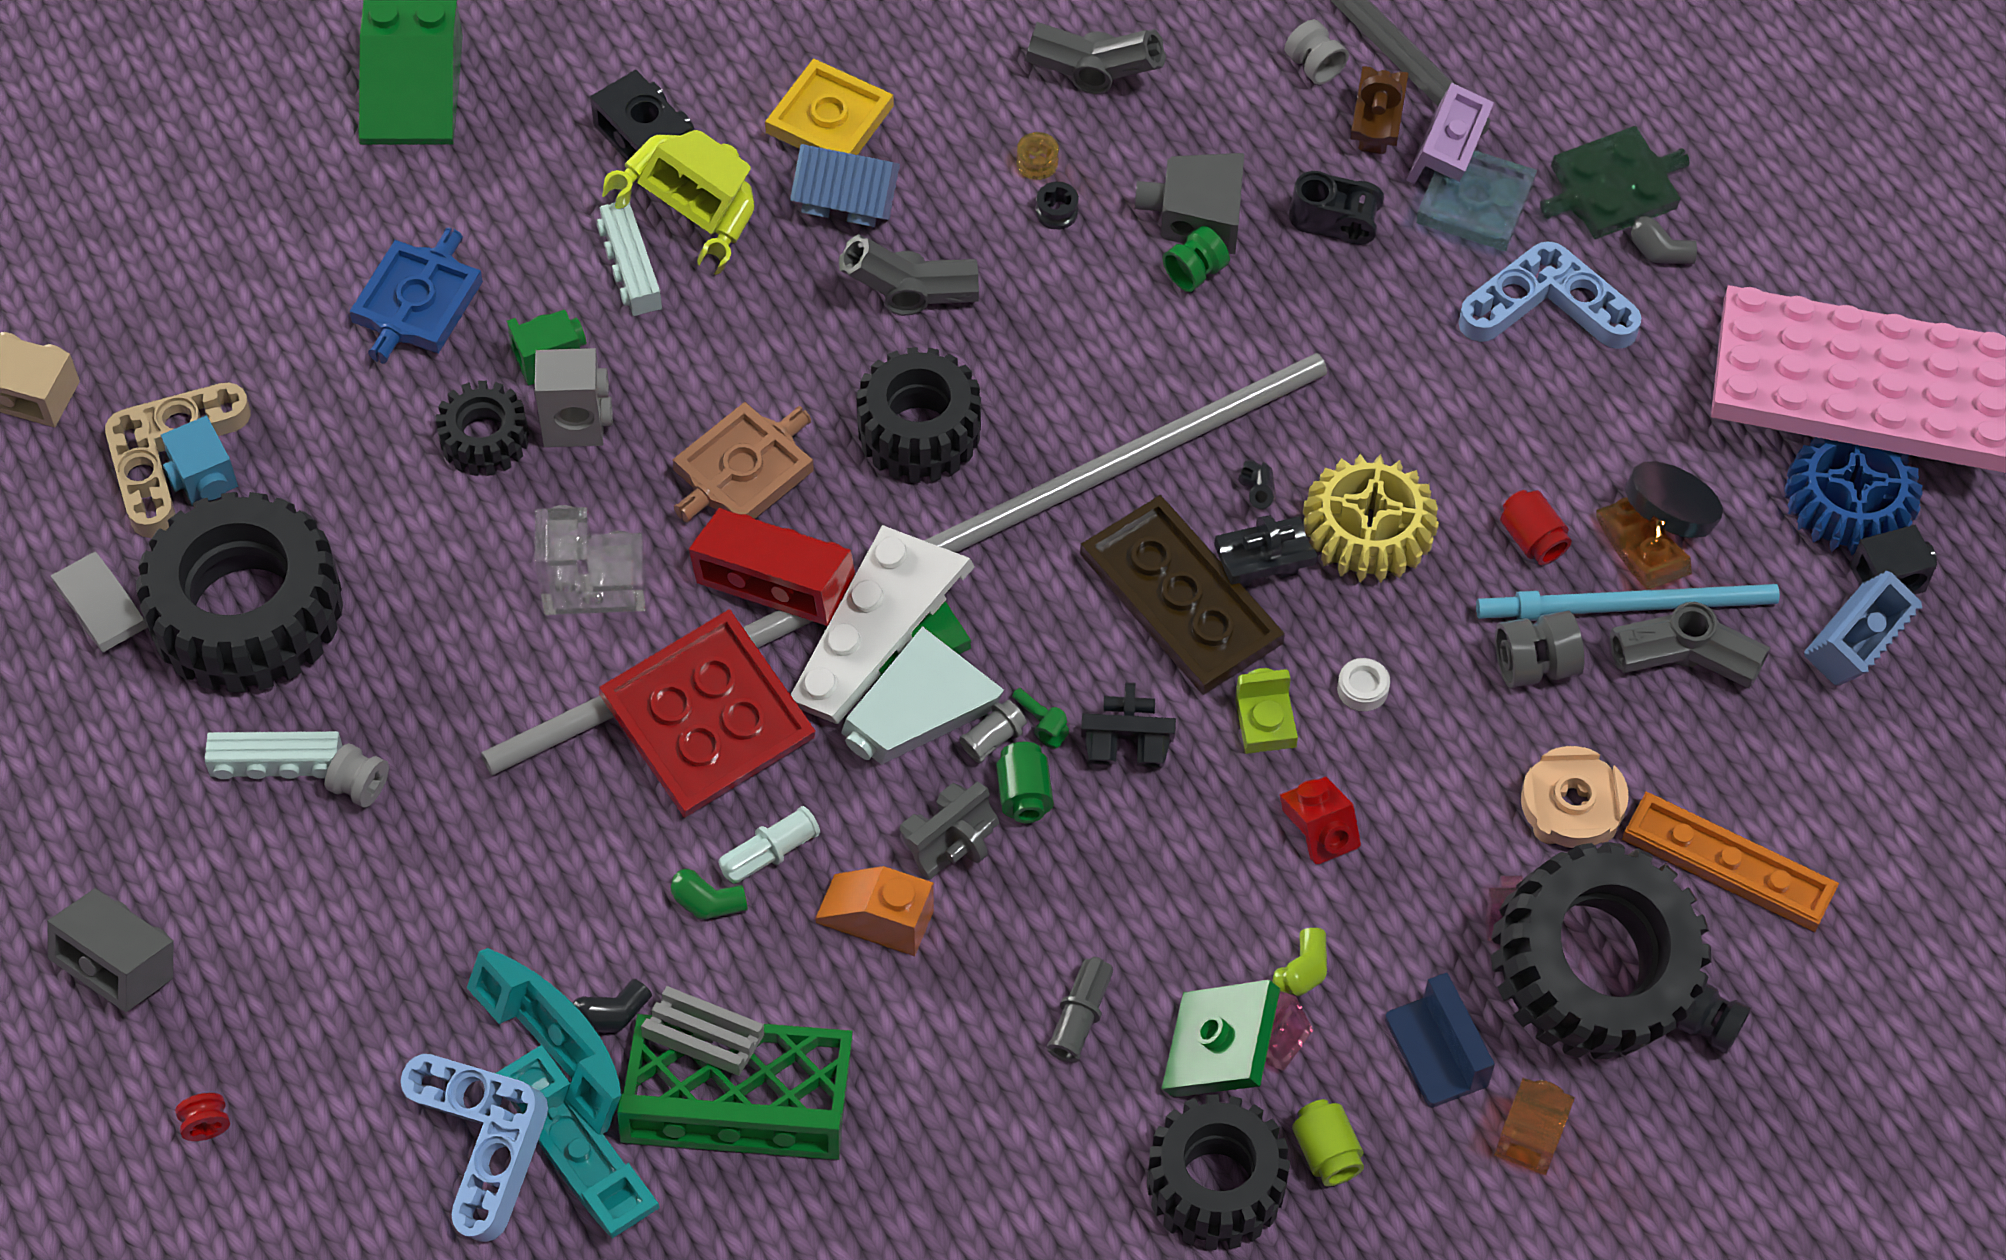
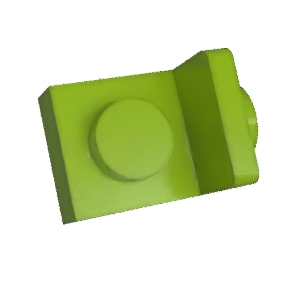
M1259 668L1248 674L1238 676L1235 704L1246 754L1297 747L1298 735L1289 697L1291 679L1287 669L1272 670L1269 668Z

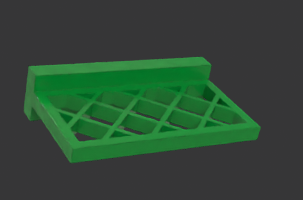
M637 1014L624 1094H621L617 1112L620 1143L833 1160L840 1159L842 1123L853 1043L852 1030L764 1024V1036L759 1045L764 1042L778 1043L786 1053L768 1065H765L753 1053L748 1061V1065L756 1073L737 1086H734L721 1072L723 1069L693 1058L701 1069L680 1082L667 1066L685 1054L669 1049L659 1057H656L645 1045L646 1038L642 1037L641 1029L646 1018L651 1019L652 1015ZM665 1022L663 1024L665 1026H668L670 1028L693 1036V1032H690L668 1022ZM818 1046L840 1048L839 1057L821 1070L806 1056L807 1053ZM731 1048L730 1050H728V1051L733 1052V1053H735V1054H738V1053H739L738 1050H735V1049H733V1048ZM644 1059L647 1064L642 1067V1061ZM794 1062H797L810 1078L789 1090L775 1075ZM655 1074H658L671 1088L659 1097L637 1095L638 1086ZM836 1075V1081L834 1085L830 1079ZM710 1078L725 1092L724 1095L715 1101L697 1100L690 1093ZM766 1082L780 1097L770 1105L752 1104L745 1095ZM820 1086L833 1099L832 1110L806 1108L799 1100Z

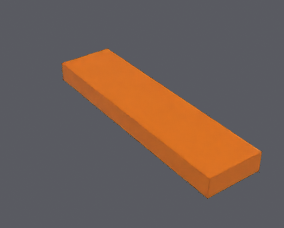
M1647 791L1622 837V840L1813 932H1816L1839 885L1838 882Z

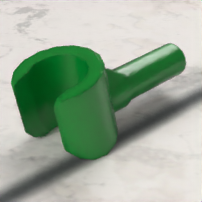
M1022 688L1016 689L1012 697L1040 721L1034 729L1036 737L1046 746L1053 749L1058 748L1069 734L1065 712L1057 707H1051L1048 710Z

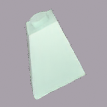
M922 627L848 715L841 733L847 737L845 742L854 753L866 760H870L872 757L882 765L991 713V706L999 702L1004 689Z

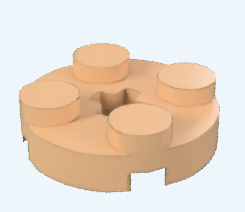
M1559 747L1542 755L1540 762L1535 764L1532 769L1530 768L1526 774L1521 791L1522 810L1527 821L1533 826L1534 835L1538 840L1545 844L1556 843L1570 848L1587 843L1597 845L1611 840L1624 818L1628 805V787L1620 770L1615 765L1611 769L1607 763L1599 760V753L1585 747ZM1569 788H1575L1578 795L1587 797L1588 801L1575 806L1566 802L1562 797L1566 796Z

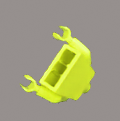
M693 130L680 136L655 135L649 138L625 163V171H611L606 175L602 197H605L612 189H620L621 192L616 198L615 207L617 209L624 208L630 202L632 184L638 179L637 183L701 228L710 234L714 232L718 234L717 238H712L704 244L697 262L700 266L707 254L717 256L720 264L714 274H720L731 256L729 244L737 242L754 211L752 187L745 181L751 167L739 157L737 150L733 146L719 144L702 131Z

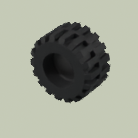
M918 347L907 348V354L902 355L896 350L887 354V362L884 363L878 359L871 365V374L864 373L860 381V390H857L858 438L861 441L864 455L866 458L872 457L873 466L879 471L888 468L890 477L899 480L902 475L909 476V482L920 483V477L928 476L932 482L940 480L942 472L947 471L952 475L959 471L960 461L968 463L973 457V448H978L981 430L980 387L977 379H972V371L965 364L958 367L957 357L951 354L941 357L939 356L938 349L928 348L927 353L918 352ZM912 408H927L941 414L932 420L923 422L909 421L898 416L901 412Z
M1219 1094L1207 1095L1206 1103L1203 1105H1199L1197 1100L1193 1098L1184 1102L1183 1114L1173 1109L1165 1118V1126H1158L1154 1134L1153 1146L1150 1148L1147 1176L1148 1195H1152L1151 1207L1156 1216L1165 1214L1163 1226L1171 1234L1179 1228L1183 1231L1182 1241L1192 1246L1196 1238L1206 1241L1205 1249L1217 1250L1218 1242L1227 1241L1229 1249L1241 1247L1242 1236L1246 1235L1251 1242L1260 1237L1263 1225L1270 1228L1277 1218L1278 1208L1282 1207L1290 1168V1160H1287L1288 1145L1286 1139H1278L1280 1127L1273 1118L1266 1122L1262 1121L1263 1109L1255 1104L1249 1110L1241 1107L1242 1098L1231 1096L1230 1103L1219 1102ZM1221 1154L1231 1157L1240 1163L1246 1170L1249 1179L1235 1189L1216 1191L1198 1184L1190 1176L1186 1167L1200 1156Z

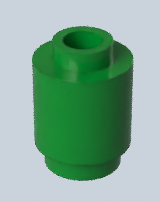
M1016 742L1004 747L996 764L1002 812L1020 823L1036 822L1042 819L1054 806L1048 758L1042 753L1041 747L1033 742Z

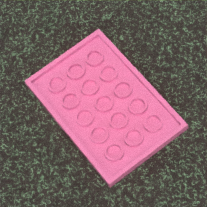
M1727 285L1723 302L1711 417L2006 473V337L1996 332H1978L1957 328L1947 323L1935 324L1908 319L1899 314H1881L1860 310L1850 305L1838 306L1811 301L1802 296L1790 297L1763 292L1753 287L1741 288Z

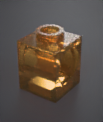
M1523 1077L1494 1155L1540 1174L1547 1175L1575 1097L1565 1094L1559 1086L1544 1080L1534 1082Z

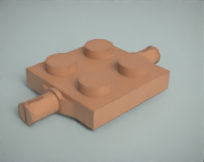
M744 402L672 459L673 470L690 484L694 490L682 501L674 505V510L678 517L687 523L708 505L717 510L721 508L737 514H746L755 519L814 471L813 459L796 446L792 437L811 423V417L807 411H803L801 406H797L795 410L780 422H775L761 416Z

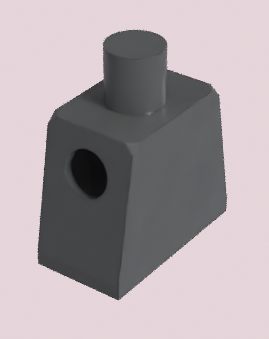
M1244 153L1172 156L1167 160L1165 183L1137 181L1135 209L1163 212L1161 236L1166 240L1185 244L1188 235L1199 227L1205 226L1220 236L1229 254H1235Z

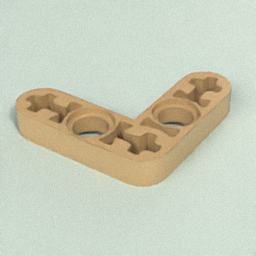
M229 382L219 383L133 406L114 413L108 419L105 425V433L126 512L132 528L140 536L152 538L158 529L161 528L166 531L169 528L167 520L176 514L159 452L165 451L161 434L173 430V428L165 425L167 419L176 413H186L192 417L190 420L192 422L201 418L199 409L205 408L206 415L218 436L235 432L243 428L251 416L247 395L243 388L237 384ZM231 403L232 411L223 413L221 405ZM134 429L139 448L129 450L124 431ZM138 465H148L154 468L152 474L145 480L133 481L127 478L129 471ZM152 496L157 516L147 518L142 498Z

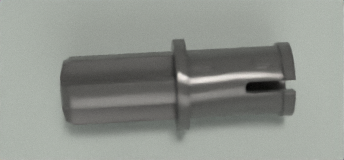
M1094 956L1091 959H1085L1070 995L1063 997L1060 1002V1007L1063 1011L1053 1036L1046 1047L1048 1048L1047 1051L1059 1060L1070 1063L1078 1062L1092 1024L1097 1023L1101 1019L1102 1012L1099 1006L1113 975L1112 965L1104 962L1103 959Z

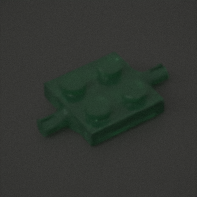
M1636 125L1554 155L1550 166L1562 185V193L1541 200L1542 214L1545 213L1544 217L1546 219H1550L1564 212L1573 211L1576 216L1584 221L1595 240L1632 226L1635 220L1640 217L1648 216L1654 218L1678 208L1681 198L1667 174L1687 168L1690 164L1688 154H1685L1686 151L1680 148L1661 157L1657 156L1649 148Z

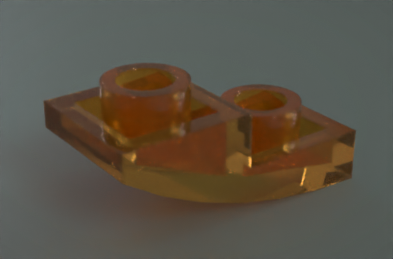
M1628 497L1596 510V518L1611 545L1630 572L1646 590L1692 574L1691 557L1666 535L1665 529L1662 528L1665 523L1664 521L1653 516L1651 521L1645 519L1630 504Z

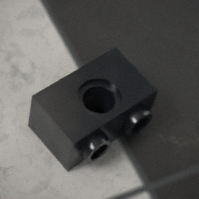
M636 69L590 96L594 127L626 161L649 138L655 135L680 136L694 130L689 117L681 110L677 112L667 102L665 94L658 84L653 81L649 83Z

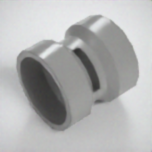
M1315 19L1308 20L1298 26L1288 37L1284 48L1285 53L1294 63L1305 66V74L1314 84L1318 85L1325 84L1335 78L1345 67L1349 58L1347 49L1339 41L1331 40L1326 27L1319 20Z

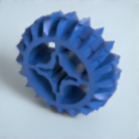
M1815 437V439L1811 440L1810 446L1803 445L1802 449L1798 451L1794 463L1790 464L1787 472L1788 480L1784 491L1785 498L1789 499L1788 514L1799 516L1797 520L1798 530L1810 528L1813 530L1811 534L1813 543L1824 538L1830 541L1831 552L1839 547V545L1847 546L1852 556L1855 554L1860 539L1911 526L1912 521L1916 520L1921 508L1919 504L1923 486L1917 483L1919 468L1908 466V454H1895L1892 451Z

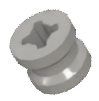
M350 743L345 744L335 754L325 776V788L337 795L347 793L351 795L353 803L366 808L377 799L386 783L389 772L388 761L377 756L367 758L363 756L361 748Z

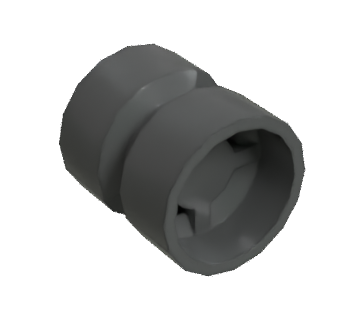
M1569 610L1541 615L1538 617L1536 624H1533L1527 618L1497 624L1495 630L1496 655L1502 678L1509 688L1537 684L1541 681L1544 674L1554 681L1580 676L1583 673V641L1578 623L1573 613Z

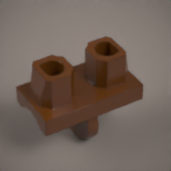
M1362 66L1350 136L1351 140L1359 141V150L1384 154L1386 153L1387 145L1397 146L1408 72L1390 73L1387 70L1376 71L1372 67Z

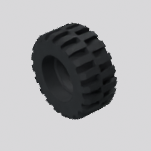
M237 492L223 493L220 500L208 502V499L204 498L194 502L193 510L186 514L180 510L167 520L169 528L166 531L161 528L156 531L148 542L151 551L146 550L142 554L138 565L140 576L136 580L137 596L157 652L165 663L173 665L175 673L186 680H193L196 677L199 686L211 690H218L219 685H226L228 692H246V686L258 685L259 690L273 687V681L283 676L286 677L287 681L302 673L300 666L307 661L309 664H313L324 653L321 643L329 644L333 640L338 630L336 620L342 616L343 600L340 593L342 588L329 541L324 531L317 528L316 521L306 511L299 510L296 512L295 505L282 498H276L274 502H270L267 494L249 492V497H238ZM260 569L273 572L285 579L282 587L273 598L257 609L246 613L220 615L207 612L196 606L201 595L213 582L232 572Z
M1611 842L1604 843L1598 849L1592 843L1577 845L1567 853L1563 851L1558 853L1527 875L1516 885V890L1506 897L1499 909L1503 918L1494 924L1491 937L1494 943L1501 944V948L1491 955L1492 970L1494 972H1502L1504 982L1497 986L1503 1001L1512 998L1519 1010L1513 1016L1520 1025L1525 1027L1532 1023L1539 1029L1536 1039L1548 1047L1560 1041L1564 1043L1562 1047L1564 1054L1580 1058L1590 1052L1594 1060L1611 1059L1619 1053L1623 1055L1630 1054L1675 1029L1676 1024L1686 1019L1696 1007L1694 998L1704 993L1709 977L1700 969L1711 963V946L1709 944H1702L1701 935L1709 931L1705 915L1696 916L1691 904L1696 902L1697 899L1691 889L1687 887L1682 891L1673 880L1678 874L1666 863L1660 868L1651 864L1653 859L1651 854L1637 848L1626 855L1625 847L1622 844ZM1574 906L1597 908L1613 916L1628 931L1635 944L1639 960L1638 979L1632 993L1625 997L1604 995L1585 985L1574 974L1565 958L1561 942L1563 919L1570 908Z

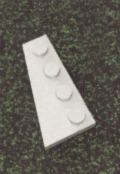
M882 525L791 693L799 708L838 724L881 675L879 669L895 651L900 653L912 640V631L928 613L933 615L946 601L944 595L959 578L964 580L975 566L971 559Z

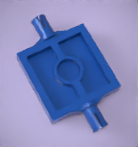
M446 228L434 248L414 247L394 240L350 309L352 323L380 333L374 345L368 351L369 356L376 362L380 359V363L385 364L396 345L400 342L410 343L439 354L483 282L481 270L459 263L452 257L459 244L463 241L462 234L456 229L452 232V228Z

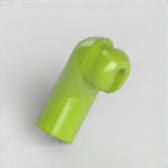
M1306 928L1300 931V956L1288 963L1287 967L1278 968L1274 972L1273 983L1281 988V996L1287 997L1292 994L1295 996L1304 995L1324 981L1327 975L1326 932L1323 929Z

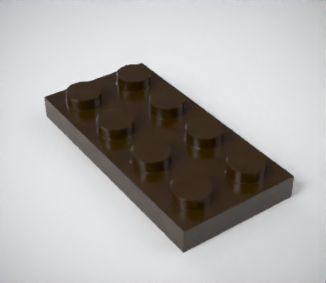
M1161 494L1080 545V555L1202 695H1205L1284 643L1285 633L1240 583L1230 584L1221 561Z

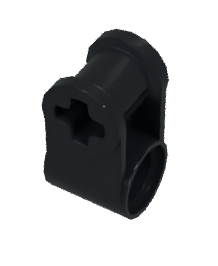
M1308 171L1300 175L1295 182L1289 209V219L1295 228L1305 233H1315L1337 238L1350 244H1368L1374 240L1377 233V225L1374 221L1376 212L1383 206L1384 193L1378 186L1367 181H1354L1328 175L1321 171ZM1362 195L1365 196L1364 203L1359 202ZM1354 222L1359 223L1357 230L1353 229Z

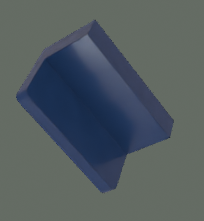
M1448 972L1427 980L1422 999L1392 1009L1386 1013L1385 1022L1425 1102L1430 1108L1437 1107L1489 1086L1495 1063Z

